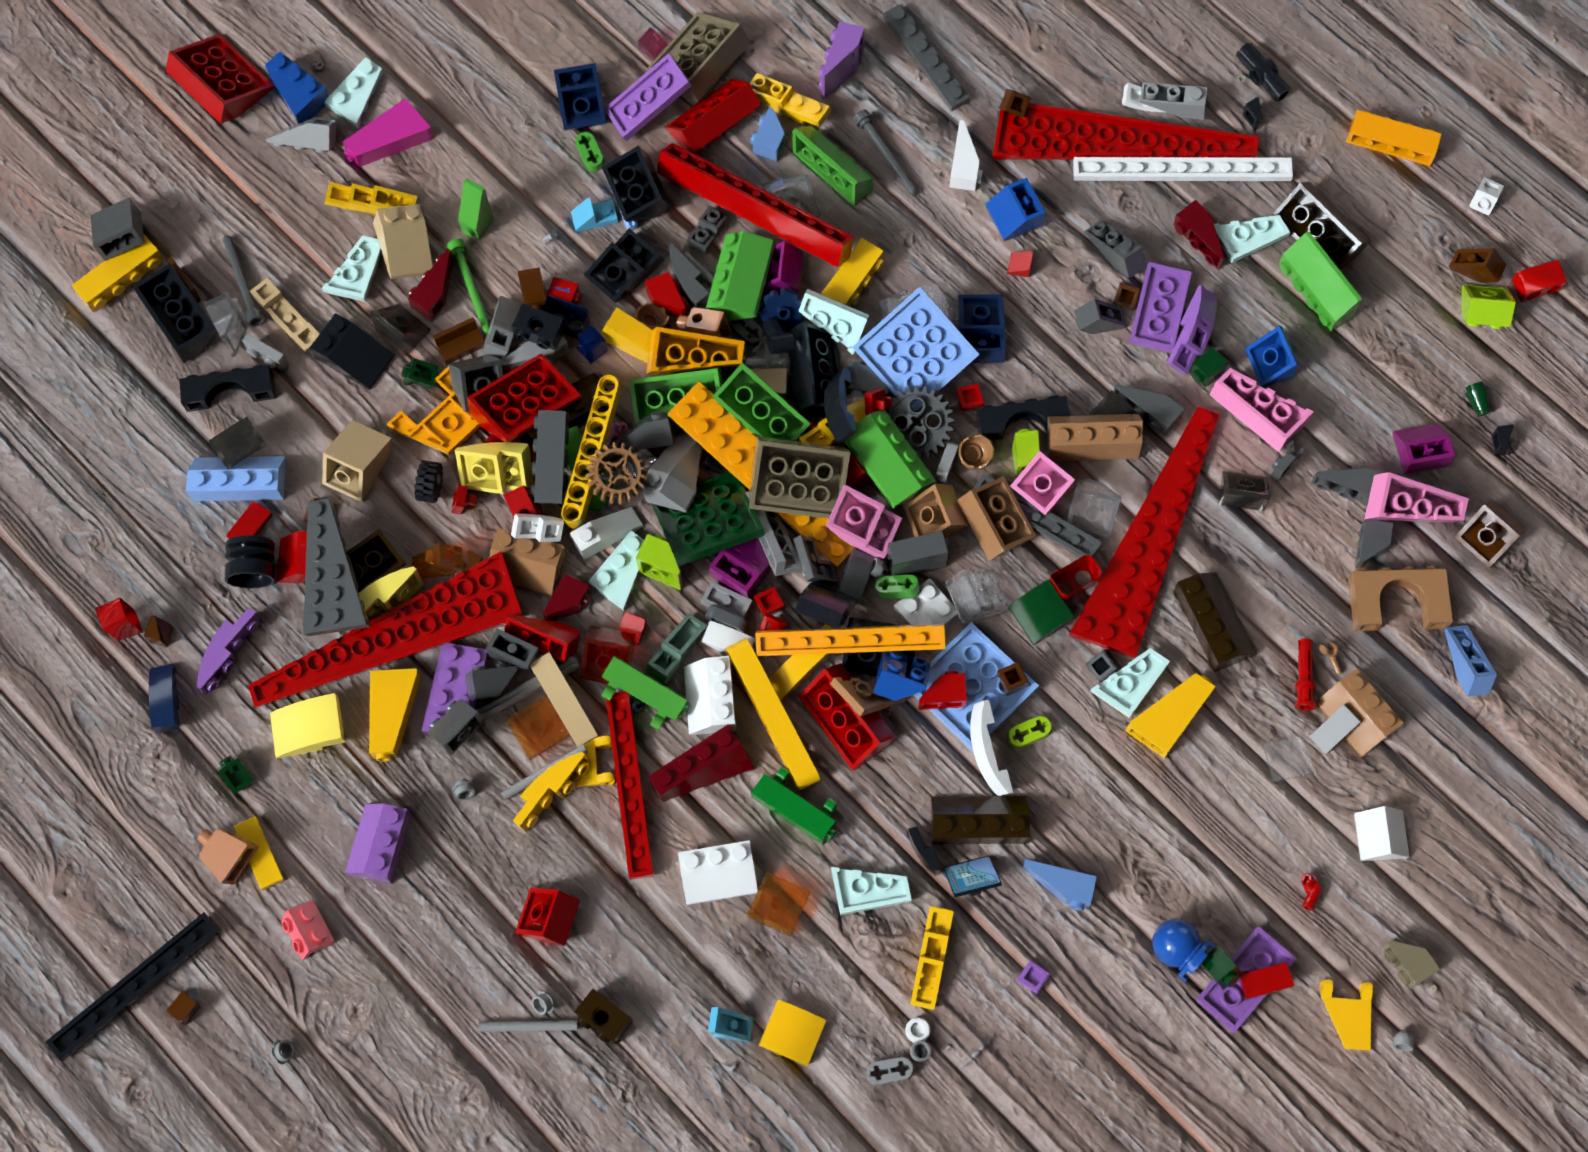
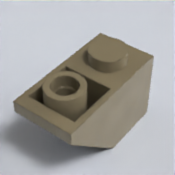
M1392 940L1382 947L1384 957L1390 964H1394L1399 971V979L1404 985H1408L1410 989L1440 971V968L1425 948Z

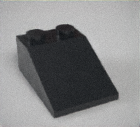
M336 313L310 346V350L316 360L368 390L372 388L395 356L394 353L354 323Z

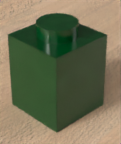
M1212 347L1192 364L1190 373L1197 383H1201L1206 388L1225 372L1228 362Z
M1217 945L1207 954L1208 956L1201 964L1224 990L1235 985L1242 973Z

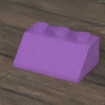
M365 804L345 873L392 884L412 817L410 812L406 808L388 804Z

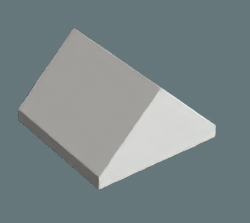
M1383 806L1354 814L1361 861L1410 858L1403 810Z

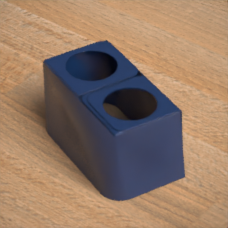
M548 295L541 310L551 314H561L566 325L564 334L582 340L590 323L587 309L550 296L549 299ZM574 321L583 323V326L578 330L569 328L570 324Z

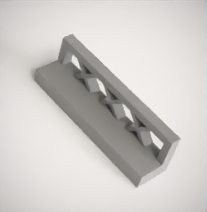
M748 491L746 495L750 500V491ZM755 510L765 532V536L758 539L774 575L780 576L800 571L802 565L781 518L772 511L765 514L764 510ZM769 522L777 526L775 532L772 530ZM777 540L785 543L783 549L780 548ZM785 557L792 560L793 564L785 566Z

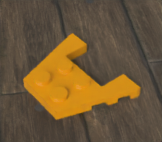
M448 366L435 378L436 382L450 394L418 425L402 411L396 414L386 425L394 432L451 455L456 448L460 447L481 426L470 415V412H464L452 388Z

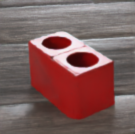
M1560 260L1521 270L1511 279L1521 303L1558 292L1567 283Z
M1084 555L1051 574L1050 582L1063 601L1066 602L1098 583L1102 571L1092 556ZM1078 571H1087L1091 576L1090 583L1085 586L1079 585L1075 581V575ZM1060 582L1069 583L1072 587L1071 594H1063L1057 584Z
M119 597L95 608L101 628L117 641L143 633L135 610L122 598Z

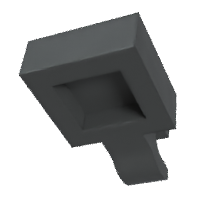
M1293 440L1288 443L1284 458L1279 456L1272 465L1274 470L1270 477L1277 482L1304 452V448H1301L1298 452L1292 451Z

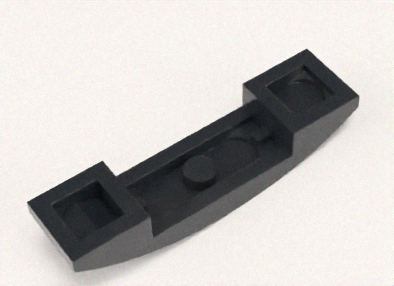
M845 366L828 382L824 393L826 418L836 442L840 445L855 433L854 415L847 412L845 388L851 384V373L848 366Z

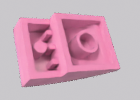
M843 485L826 526L854 548L882 560L886 557L888 543L892 542L902 518L884 509L885 505L847 485Z

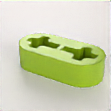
M1038 716L1014 726L1008 735L1009 744L1016 749H1021L1045 739L1050 734L1051 722L1044 716ZM1037 723H1039L1041 726H1046L1044 729V733H1041L1040 730H1037L1035 732H1032L1031 730H1034L1036 728ZM1015 732H1018L1020 735L1028 733V735L1023 737V742L1013 739Z

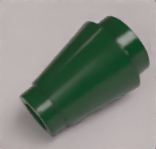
M1477 382L1465 387V395L1477 416L1481 417L1491 413L1487 386H1484L1483 382Z

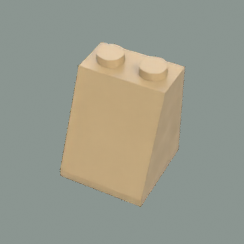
M352 420L323 452L322 484L362 502L391 454L392 438Z

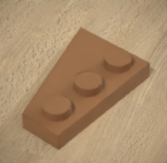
M834 677L830 683L860 717L905 702L908 698L905 697L893 701L874 694L873 689L876 678H871L870 681H860L859 678L843 681L841 677Z

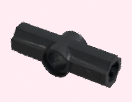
M1246 43L1237 51L1236 57L1248 69L1252 82L1257 86H1262L1275 102H1280L1290 93L1291 88L1278 74L1276 64L1269 58L1265 59L1252 43Z

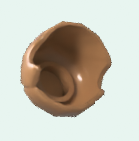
M646 303L638 308L634 318L653 330L655 327L666 328L670 316H667L664 307Z
M980 434L965 438L958 447V458L961 464L969 469H981L987 466L994 457V447L991 440Z

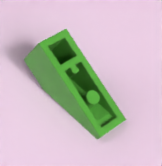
M466 178L463 184L458 221L463 234L480 240L494 221L485 188Z

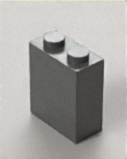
M130 197L90 215L93 246L104 261L144 243L141 212Z
M943 531L888 543L887 562L891 576L916 575L946 568L947 560L950 559L949 552L951 551L949 539L944 538Z

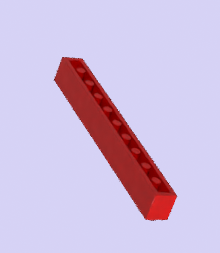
M674 143L660 151L657 173L666 179L683 186L685 189L691 190L704 199L714 202L721 208L735 213L737 216L773 233V235L781 237L792 245L804 249L811 255L827 261L830 265L839 267L850 258L854 236Z

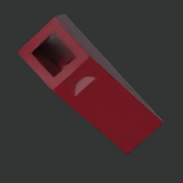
M1195 199L1176 214L1173 226L1180 235H1184L1189 240L1190 245L1195 250H1199L1204 255L1210 265H1214L1219 270L1224 256L1211 214Z
M447 248L443 254L436 258L433 267L423 274L421 282L413 287L408 295L411 308L430 320H433L446 304L453 265L450 249Z

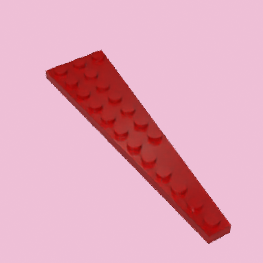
M1029 103L1023 118L1000 110L992 160H1073L1074 157L1256 158L1259 136Z
M1197 407L1071 629L1069 636L1134 659L1136 658L1219 413Z
M502 551L481 561L476 566L464 572L462 571L455 575V577L434 586V588L411 598L408 602H404L369 621L371 627L351 630L338 639L328 642V644L321 648L315 649L304 657L292 661L283 668L275 670L249 684L248 688L254 707L258 708L504 625L509 614L523 616Z

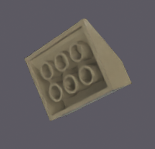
M697 12L645 71L650 70L669 53L692 84L681 96L699 102L724 72L731 67L739 55L744 52L750 41L741 24Z
M756 436L749 509L829 519L842 487L846 484L850 451L845 447Z

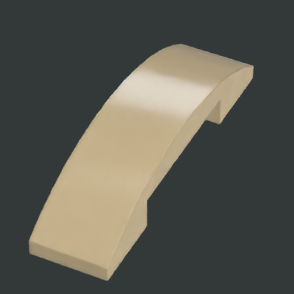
M266 278L250 290V293L280 328L305 352L310 350V346L319 335L318 331L309 322H306L282 296L275 285Z

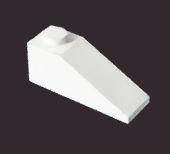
M960 120L949 187L975 191L976 183H981L983 170H978L979 159L964 120Z
M632 507L592 520L570 532V535L583 560H586L626 537L630 531L635 532L642 528L643 524Z

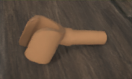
M1328 642L1330 646L1329 651L1326 646L1320 645V653L1329 657L1336 675L1341 674L1342 672L1336 658L1338 653L1337 645Z

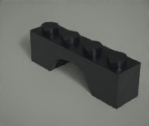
M255 365L253 368L247 369L234 368L227 372L214 371L207 375H189L186 378L179 379L181 404L186 412L209 409L213 399L219 393L229 389H239L246 392L253 402L276 399L274 374L269 365Z
M1053 395L1042 400L1032 398L1022 403L1006 402L1001 406H982L980 409H977L976 423L978 433L994 441L1003 439L1004 432L1010 424L1023 419L1037 422L1048 433V417L1070 416L1066 396Z

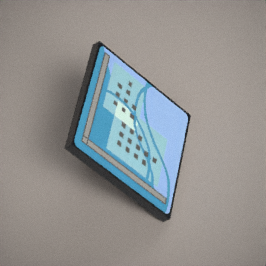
M990 856L943 868L954 897L967 894L975 896L981 894L983 890L1002 886Z

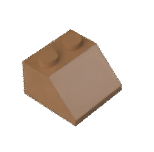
M934 484L903 506L915 537L943 531L944 538H948L968 526L963 511L957 502L958 499L952 485Z

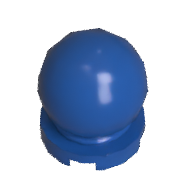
M1174 918L1164 921L1157 927L1152 938V947L1156 957L1160 962L1169 967L1179 968L1181 972L1177 976L1184 982L1189 978L1186 973L1189 971L1193 974L1208 956L1206 949L1209 947L1213 950L1216 946L1210 939L1205 943L1201 941L1197 929L1183 919Z

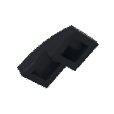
M918 826L909 828L907 834L917 857L934 876L939 875L940 867L934 847L924 849Z

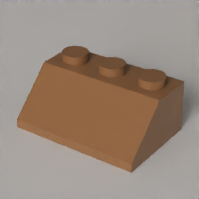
M1004 476L970 490L957 500L989 561L1036 537Z
M498 528L489 557L502 551L513 586L552 596L566 558L564 546L552 542H539L536 538L515 539L511 535V531Z
M1357 668L1336 683L1315 702L1327 718L1345 704L1361 720L1344 737L1361 758L1398 731L1404 724Z

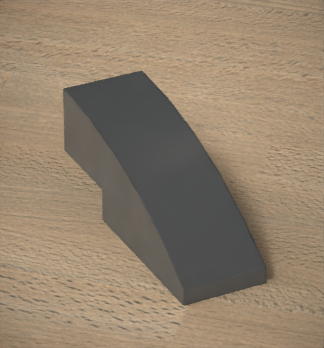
M671 244L669 252L672 270L679 283L681 293L692 308L704 309L710 293L701 285V272Z

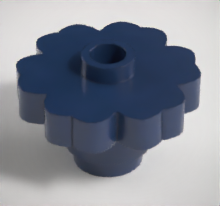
M782 288L779 292L772 290L768 295L764 296L765 304L760 306L761 318L764 323L768 318L776 317L778 321L782 322L785 329H791L802 322L801 316L803 314L799 312V308L803 299L802 297H797L795 290Z

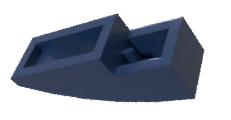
M174 664L150 668L151 728L156 733L180 729L178 709L180 708Z

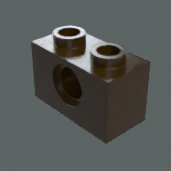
M593 988L575 1010V1014L579 1017L576 1021L587 1030L590 1027L594 1028L598 1032L596 1036L605 1044L612 1042L616 1045L633 1023L629 1015ZM600 1013H607L609 1015L608 1022L603 1025L597 1024V1016Z

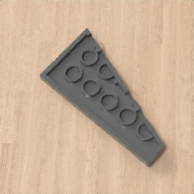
M330 499L308 502L303 634L306 636L371 627L369 620L365 616L364 603L359 596V586L351 559L345 549V539L341 536L336 509L333 501Z

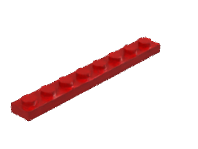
M628 692L614 693L610 701L606 699L628 875L629 880L653 877L630 695Z

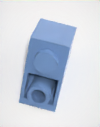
M769 107L766 115L762 114L759 121L760 127L757 132L753 133L750 143L753 145L754 154L777 162L785 145V133L774 109Z

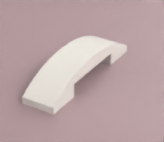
M988 699L973 706L970 726L971 741L976 762L985 781L997 796L1013 793L1007 769L998 770L987 725L995 723Z

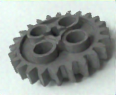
M915 385L914 392L906 387L905 395L898 391L899 398L895 399L892 397L894 404L892 407L886 406L890 410L887 414L896 426L900 418L905 417L908 424L906 428L899 429L900 432L905 435L913 428L905 439L920 459H922L923 453L930 458V451L933 450L938 454L939 450L937 447L939 445L946 448L943 442L944 439H952L947 433L955 430L949 427L950 423L955 422V419L949 418V415L953 414L954 411L946 410L950 402L942 403L944 395L941 394L935 397L937 392L935 389L928 393V387L924 386L921 392L919 386ZM916 401H922L923 408L920 412H914L912 409ZM932 407V411L923 417L927 409ZM932 416H938L940 420L938 426L930 427L929 419ZM915 418H922L921 423L923 425L921 427L915 426ZM923 433L924 441L921 444H915L913 440L915 434Z

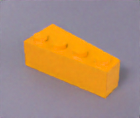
M655 327L651 333L646 375L719 367H737L742 363L745 341Z

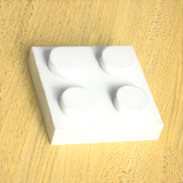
M930 578L920 585L921 590L917 596L901 599L894 605V609L908 625H947L959 616L958 610Z

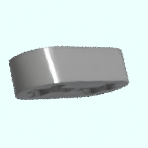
M948 441L938 466L935 480L943 483L947 482L960 444Z
M904 1057L877 1061L868 1066L866 1077L875 1086L902 1082L911 1077L913 1066ZM898 1063H903L904 1067L908 1066L909 1070L905 1071L904 1076H901L900 1072L891 1073V1069L898 1068ZM875 1067H878L879 1071L888 1070V1074L881 1075V1080H876L875 1076L871 1077L870 1073L874 1072Z

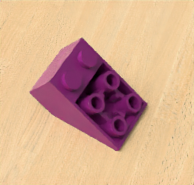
M758 538L720 551L709 566L710 577L749 599L772 569ZM777 540L780 548L783 549L785 544Z

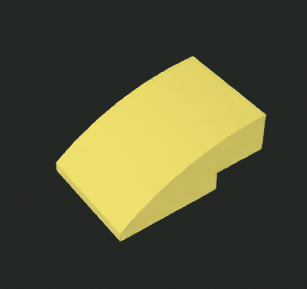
M494 442L467 445L455 449L460 483L463 486H468L467 489L503 494L506 489L514 490L523 485L530 488L534 483L529 444Z
M412 566L390 573L373 582L359 593L360 599L365 606L366 619L370 621L392 608L408 602L422 588L424 583L415 567Z
M336 693L300 701L270 713L277 759L324 750L323 747L345 743L340 703Z

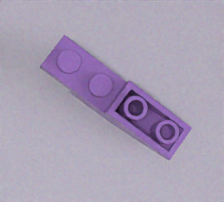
M1202 285L1198 286L1180 323L1184 328L1167 361L1168 365L1181 374H1188L1196 355L1203 354L1215 321L1217 296Z
M248 607L234 624L226 619L212 638L202 659L197 679V687L203 694L207 695L209 692L214 691L219 685V680L225 674L232 671L237 661L232 652L238 650L242 646L245 637L249 633L254 632L259 626L261 619L251 608Z

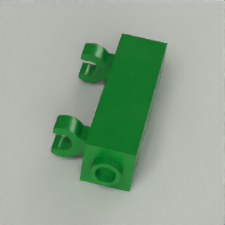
M782 766L774 779L764 773L751 791V798L820 845H823L826 840L830 842L837 831L835 829L836 821L830 817L837 808V802L829 798L820 811L783 786L790 776L789 770Z

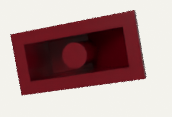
M564 574L543 611L544 619L555 621L580 613L583 607H587L592 599L590 586Z

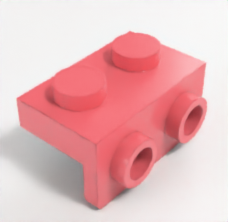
M314 900L289 908L283 915L282 927L289 934L293 949L300 955L302 960L307 959L310 953L331 946L334 943V939Z

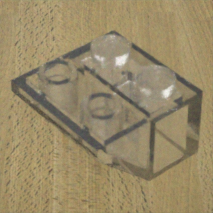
M964 569L945 582L961 623H978L1010 610L1007 599L998 583V577L993 569Z

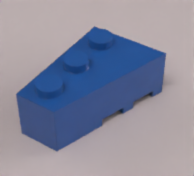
M281 51L265 64L270 79L297 124L312 119L325 106L324 101L329 97L326 88Z

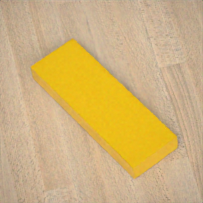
M254 816L233 826L238 836L259 846L249 864L260 889L264 891L285 881L258 818Z

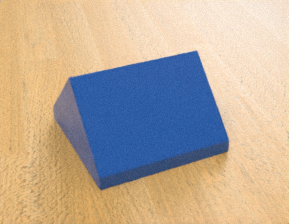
M1282 326L1276 327L1244 348L1261 387L1292 379L1299 366Z

